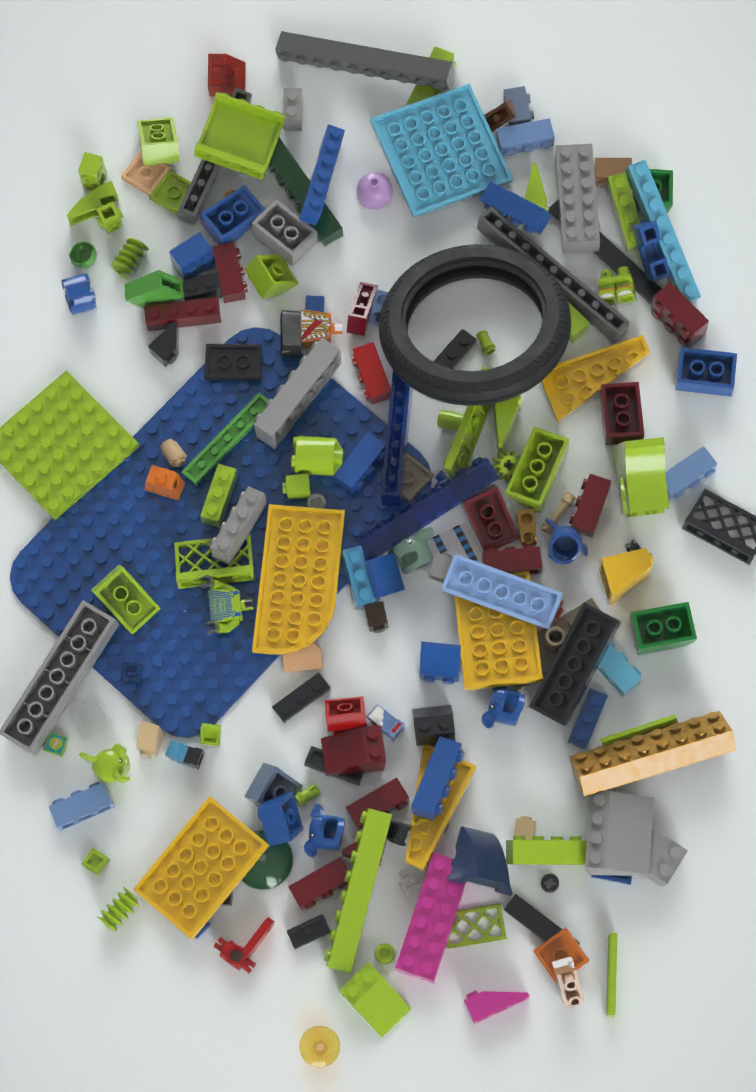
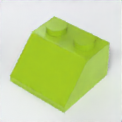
M278 254L256 255L244 269L261 298H274L299 284L286 261Z

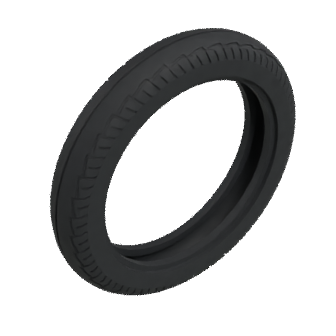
M485 244L462 245L441 250L412 265L398 278L389 290L383 302L379 318L381 347L393 371L407 385L419 393L444 403L463 406H479L503 402L535 387L553 371L561 360L571 332L569 303L557 279L543 265L521 252ZM472 278L498 280L518 288L535 303L542 317V325L536 339L520 356L495 368L480 371H463L441 366L421 354L408 335V325L417 306L433 291L455 281Z

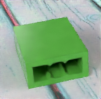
M160 270L124 284L126 301L143 309L145 305L170 303L184 298L183 280Z

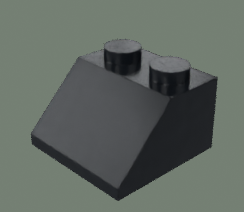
M451 705L412 709L416 746L436 744L439 736L455 741Z

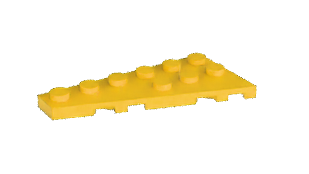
M643 335L557 364L553 371L541 381L557 423L600 391L601 384H610L649 355L650 350Z
M423 745L416 793L435 748L430 745ZM464 760L461 763L458 762L456 778L451 780L449 784L451 787L447 798L444 797L442 813L440 816L437 815L435 821L413 814L411 819L412 829L410 830L405 859L407 864L422 871L425 870L477 769L476 765Z

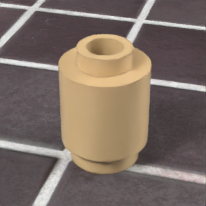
M168 439L161 444V453L172 467H180L186 462L187 455L176 441Z

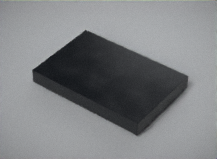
M206 344L205 381H261L262 344Z

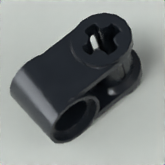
M391 820L386 839L394 844L406 846L405 840L412 827L396 820Z

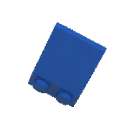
M243 185L200 213L201 225L218 245L236 242L252 227V222L265 208L250 190Z
M421 641L420 679L430 683L435 682V680L449 685L454 684V682L458 683L461 645Z

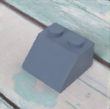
M263 762L244 797L259 807L265 801L293 791L295 796L298 791L300 792L303 785L278 767Z

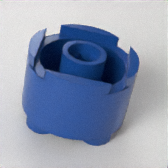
M87 273L61 280L62 288L66 289L65 299L72 315L97 308L95 293L93 289H90V280Z

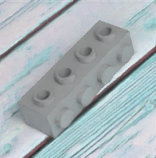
M250 486L247 487L245 492L243 491L240 494L236 507H232L229 518L226 522L222 523L219 534L210 543L213 558L228 565L231 564L267 505L265 493Z

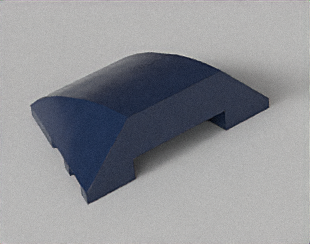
M464 826L460 827L455 846L456 854L451 862L453 866L447 881L460 884L471 882L495 888L497 893L513 895L505 855L495 834Z

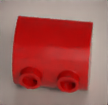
M364 696L325 700L328 732H332L334 735L344 732V730L367 726Z

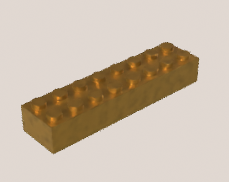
M717 711L697 718L694 717L681 723H674L668 727L654 729L651 732L635 735L625 740H618L612 744L598 746L595 749L579 752L569 757L573 775L583 795L588 796L736 750L731 727L722 713Z

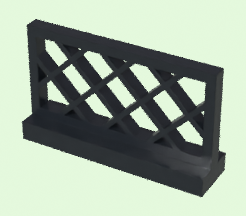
M704 489L690 514L685 519L682 529L748 565L751 564L756 555V547L752 549L745 542V540L754 539L756 544V532L754 529L756 516ZM707 496L712 499L714 504L705 506L703 502L704 497ZM725 506L729 508L731 514L722 515L720 507ZM716 508L718 516L709 518L707 510ZM703 511L705 519L699 520L693 517L696 512ZM737 516L746 517L748 523L739 524ZM733 518L735 526L726 527L724 519ZM720 520L722 528H713L711 522ZM750 527L752 535L743 536L741 528ZM737 529L739 537H730L728 531Z

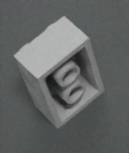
M277 199L252 222V234L292 267L317 243V231L306 222L300 221L295 213Z

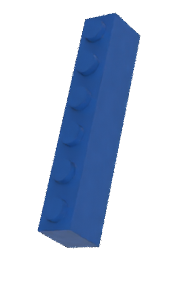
M330 124L327 125L299 217L300 221L315 226L318 223L345 133L344 129Z

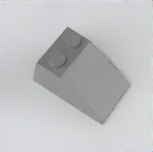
M653 830L650 876L646 877L661 887L667 885L688 850Z

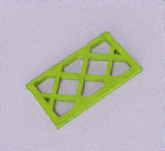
M501 903L458 910L456 916L459 919L452 927L450 936L454 932L463 939L460 943L450 944V939H448L447 949L507 939ZM497 908L498 915L495 920L485 914L486 910ZM478 912L480 915L473 924L464 918L466 913ZM482 916L492 922L486 932L476 926ZM461 920L471 926L465 936L455 929ZM494 925L499 927L502 933L501 936L491 937L488 934ZM473 929L484 935L478 940L471 941L468 939Z

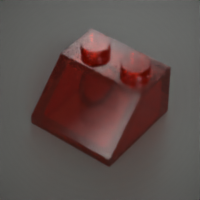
M208 54L209 96H215L216 92L227 93L231 96L235 87L245 91L246 62L228 54Z

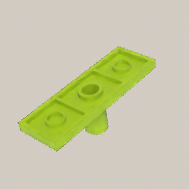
M482 367L481 370H487L490 368ZM492 404L467 406L464 414L441 410L438 415V428L457 432L455 439L450 444L448 457L444 459L443 468L456 484H462Z

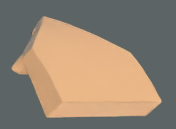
M314 642L299 651L282 654L284 673L323 669L321 648Z

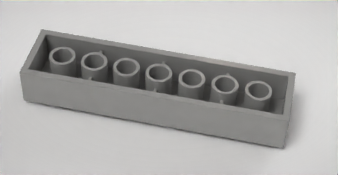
M83 600L2 725L0 735L36 756L116 631L119 623L111 616Z

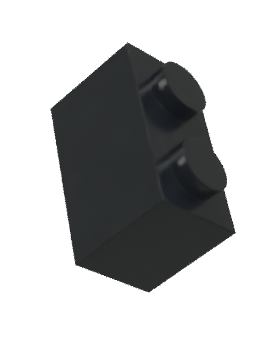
M217 273L183 280L185 301L213 297L222 298Z

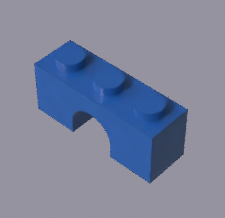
M647 220L633 225L632 230L646 279L655 282L671 276L667 258L662 256L658 247V241L661 240L657 223Z

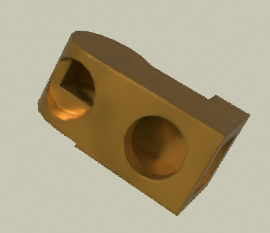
M534 508L517 510L516 519L521 546L537 545Z

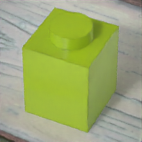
M309 474L287 475L286 482H282L283 494H287L288 500L309 498L311 495Z

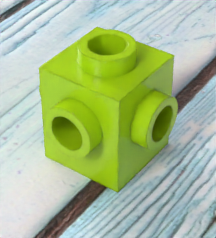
M113 201L96 209L98 218H96L100 228L104 227L106 233L117 231L123 226L121 220L124 218L120 208L116 209Z

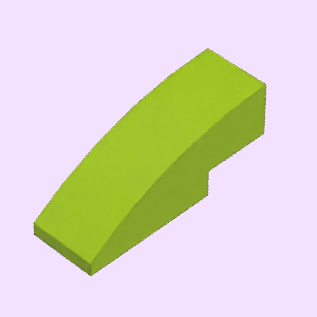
M112 181L90 191L73 206L67 214L70 226L98 216L97 208L112 201L113 203L119 201Z

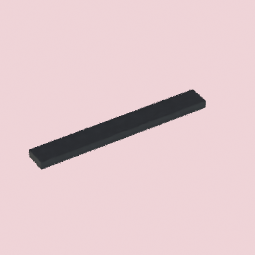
M557 200L549 207V212L559 221V204ZM599 231V251L593 253L616 274H618V268L627 266L634 280L635 291L652 305L653 296L662 288L656 282L646 279L645 272Z

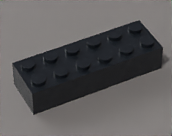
M584 602L529 707L567 727L621 621Z

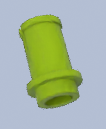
M486 330L478 332L476 337L481 344V351L485 355L494 353L496 345L492 343Z
M314 783L302 792L298 791L294 797L300 806H306L308 801L320 795L321 792Z

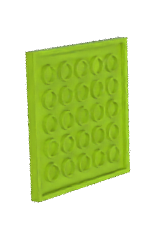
M67 370L0 427V464L54 520L58 519L140 447L139 443Z

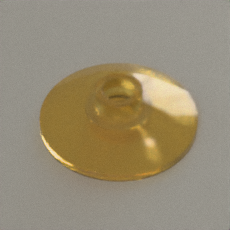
M314 1026L308 1029L301 1037L299 1044L300 1054L303 1060L313 1067L322 1068L329 1066L339 1055V1038L328 1027ZM318 1044L324 1045V1049L322 1051H318L316 1049V1046Z

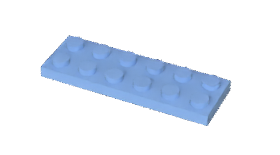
M457 554L453 557L441 588L446 593L547 630L552 627L564 595L562 592Z

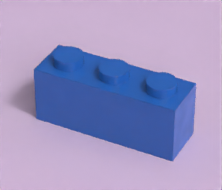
M368 432L334 474V482L351 494L356 490L359 491L364 485V479L367 476H371L375 471V465L385 459L387 455L386 444Z

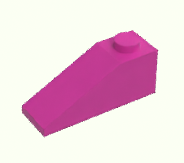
M475 990L466 995L467 999L464 1000V1004L473 1023L477 1024L529 999L530 995L528 992L482 991L478 993Z

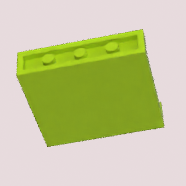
M216 92L215 100L199 142L196 143L194 156L263 180L284 126L285 116L278 111L267 110L261 105L250 104L244 99L233 98L227 93Z

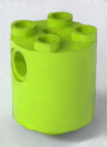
M310 436L293 438L295 455H292L291 466H293V472L296 474L334 476L343 464V449L336 438Z

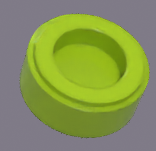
M380 944L375 950V958L381 964H389L395 958V950L390 944Z

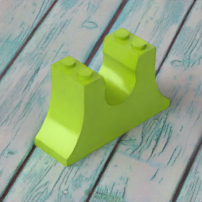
M664 437L624 441L612 446L621 514H626L627 517H635L645 514L665 513L664 509H669L665 472Z

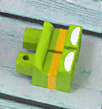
M627 266L618 268L619 276L612 277V272L608 269L601 271L600 279H598V296L609 305L618 304V300L620 304L637 301L634 280Z

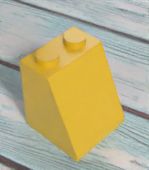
M647 548L601 558L599 572L609 605L616 603L649 577L654 560L652 553H648Z

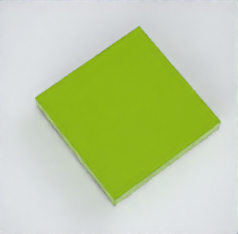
M169 169L150 194L149 200L178 216V209L191 182Z

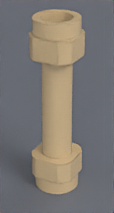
M566 492L563 495L561 504L550 518L555 524L567 507L573 505L576 497L570 492ZM545 521L541 530L550 535L553 532V528Z

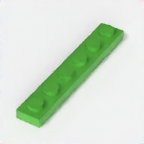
M259 392L181 471L182 474L196 486L254 427L256 416L264 412L269 400Z

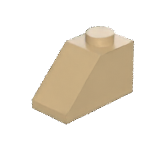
M140 721L136 745L140 755L151 758L152 755L158 756L164 737L160 726Z

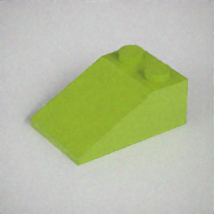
M173 117L137 121L143 165L155 166L162 163L174 164L175 162H180L178 139Z
M521 395L493 404L498 452L501 451L503 453L516 422L517 412L521 411Z
M120 564L91 589L95 596L132 635L161 609Z
M369 962L339 990V993L381 1037L388 1033L411 1010L406 1002Z

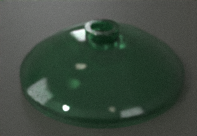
M263 830L254 832L268 844V841L264 838ZM288 842L270 845L263 853L266 859L264 861L258 859L241 881L257 890H268L282 884L289 876L293 866V853Z

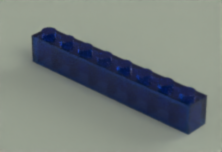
M394 371L392 374L381 485L382 506H402L413 390Z
M485 457L474 459L471 462L472 465L468 468L463 467L457 470L454 477L443 479L439 482L440 486L437 488L426 490L423 493V497L412 499L404 509L401 510L400 508L392 512V517L387 520L382 519L375 524L376 527L370 531L367 529L361 532L356 541L362 547L367 559L371 560L382 555L399 544L403 539L413 535L498 480L499 476L489 459Z

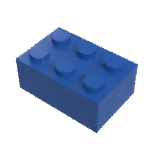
M681 347L678 355L675 390L731 397L735 384L737 353Z

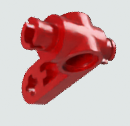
M267 917L244 948L232 940L227 942L222 937L217 940L222 945L216 942L213 947L221 952L219 957L238 971L242 968L249 974L252 969L248 966L250 965L254 968L257 964L249 958L270 932L275 921ZM234 952H241L242 957L239 961L231 960Z

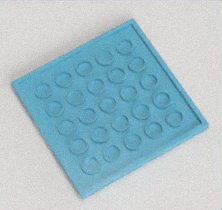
M470 83L370 118L371 126L412 218L481 194L485 191L490 181L499 186L513 181Z

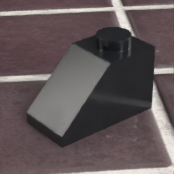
M175 321L148 345L150 354L164 367L174 363L179 355V329Z

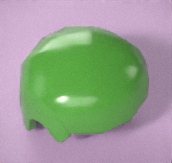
M81 241L72 247L69 257L71 263L76 267L82 269L89 268L97 259V251L92 243Z

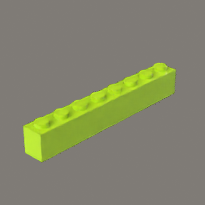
M367 808L366 812L363 811L361 814L360 823H363L361 831H357L355 843H358L356 851L352 850L350 862L352 863L351 871L347 870L344 882H347L346 890L341 891L339 902H342L341 909L336 910L334 921L337 922L336 928L331 930L329 941L332 942L330 950L326 949L324 961L329 968L348 973L352 971L392 814Z

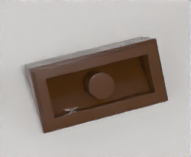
M511 99L484 115L491 132L516 117Z

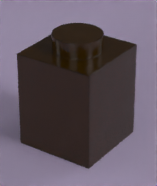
M384 602L364 605L369 632L381 633L388 628V621Z

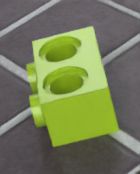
M84 152L78 173L83 188L88 191L103 185L107 171L102 156Z

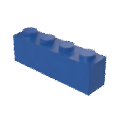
M491 181L479 199L484 204V209L487 210L492 206L505 218H509L512 224L517 227L520 225L524 226L523 229L531 234L536 232L541 235L552 217L544 208Z
M439 736L412 802V814L435 821L437 815H441L443 799L448 797L451 788L449 784L451 780H455L457 775L458 762L461 763L464 758L465 752L463 751L462 743Z

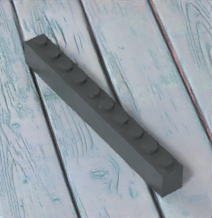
M281 31L275 48L278 59L285 62L292 61L301 65L309 64L318 68H331L334 71L342 70L351 74L358 73L368 77L375 76L385 80H397L401 83H413L422 87L430 86L438 90H449L454 74L452 61Z
M492 206L479 217L477 229L497 246L521 252L543 265L557 279L565 292L568 302L611 342L615 344L627 332L630 322Z

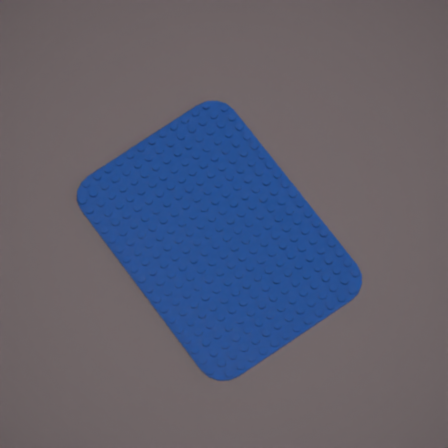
M254 327L241 330L224 343L262 344L261 381H205L204 364L133 436L140 447L58 519L54 520L52 518L19 552L11 567L10 582L13 593L21 604L58 637L83 600L111 616L119 623V626L92 668L155 725L160 726L163 731L172 736L184 738L200 735L202 723L215 725L280 656L253 653L252 646L269 504L307 507L308 498L288 500L287 494H283L282 482H286V476L299 475L293 472V466H291L292 455H295L293 448L294 437L336 438L343 449V463L368 432L386 444L387 455L385 459L375 465L376 469L373 474L367 476L364 479L362 488L359 491L356 490L353 494L334 482V476L309 475L311 495L318 493L324 496L326 500L325 509L345 510L342 550L361 546L365 561L370 560L423 504L431 489L432 480L409 504L381 481V477L405 451L428 470H430L429 463L415 447L332 378L325 384L276 449H273L257 438L255 427H253L218 464L235 468L238 474L223 522L227 521L232 507H236L240 494L243 491L245 492L248 486L265 493L267 505L249 533L251 535L255 580L227 583L240 591L241 600L252 598L254 610L242 611L243 621L229 633L214 632L211 635H207L206 632L211 628L208 626L204 627V625L211 621L208 589L211 588L192 587L178 589L174 543L217 537L220 528L202 523L200 517L217 465L196 486L181 471L259 392L268 400L274 399L278 388L282 384L285 385L288 381L289 374L293 370L296 371L300 366L299 362L305 355L301 353L300 358L281 357L280 335L270 329ZM173 439L186 453V462L182 466L172 467L163 456L160 446L164 441ZM152 465L179 474L185 483L179 501L144 490ZM247 540L240 547L241 550L247 546ZM202 545L198 551L204 555L210 548L207 545ZM187 547L179 548V553L184 557L191 551ZM194 553L188 560L196 564L201 557ZM212 553L207 557L213 562L217 560L213 558ZM242 556L237 563L241 566L249 565V560ZM340 559L337 594L348 584L342 559ZM204 560L199 568L208 570L211 564ZM220 562L218 566L226 568L228 564ZM185 563L180 568L181 573L189 572L192 567ZM119 564L125 568L161 608L133 635L91 591ZM125 665L142 666L140 683L123 682ZM131 667L126 671L128 680L139 678L136 668ZM129 672H131V673H135V672H136V673H137L136 675H135V674L130 675V676L128 675Z

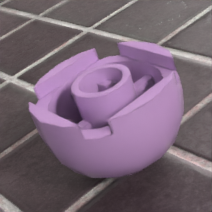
M370 172L359 180L357 198L365 208L378 210L391 202L393 188L387 176L379 172Z

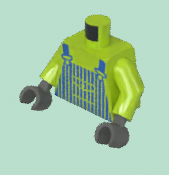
M209 575L201 577V579L206 580L207 584L202 583L200 587L203 589L211 588L208 589L211 621L204 625V627L208 626L211 629L206 634L211 635L214 632L229 633L243 621L242 611L254 610L252 598L241 600L239 590H236L235 587L214 580Z

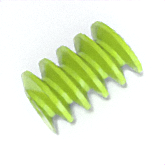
M134 238L126 240L127 244L122 246L123 249L118 252L119 255H116L115 261H112L110 264L114 272L125 279H129L126 273H133L130 267H137L134 261H141L138 255L145 256L142 249L145 251L149 250L143 242Z
M123 887L125 894L117 893L120 898L119 900L112 899L114 906L107 904L108 912L101 910L103 917L96 916L110 930L115 932L117 931L115 924L122 926L121 918L128 920L127 912L134 913L132 906L140 907L138 899L125 887Z

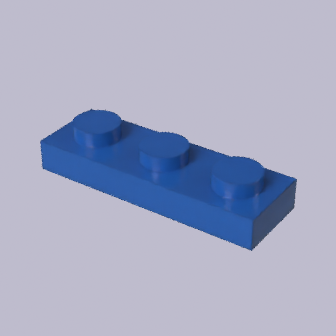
M591 688L589 689L567 743L586 750L608 695Z

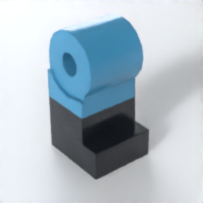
M176 741L169 742L165 757L198 770L205 755L204 750L201 748H194Z

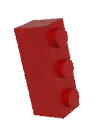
M374 342L353 348V356H350L353 366L358 368L359 372L356 374L359 383L364 384L363 394L365 399H369L371 405L391 399L392 390Z

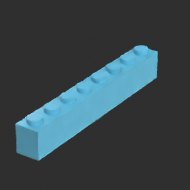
M642 160L631 164L626 168L625 172L644 221L650 220L657 223L661 240L658 241V247L662 256L667 258L671 276H668L669 282L691 303L696 302L701 298L700 292L647 162Z

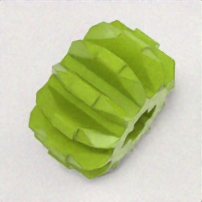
M508 449L504 450L503 453L499 451L497 452V457L492 458L495 464L490 465V467L496 469L492 474H499L498 480L504 478L505 482H509L510 478H512L520 456L515 457V451L509 453ZM504 463L509 464L510 468L504 467Z

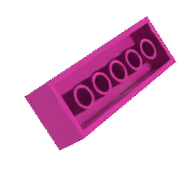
M434 852L395 970L433 984L467 882L460 884L447 881L448 875L451 874L453 866L451 862L453 859Z

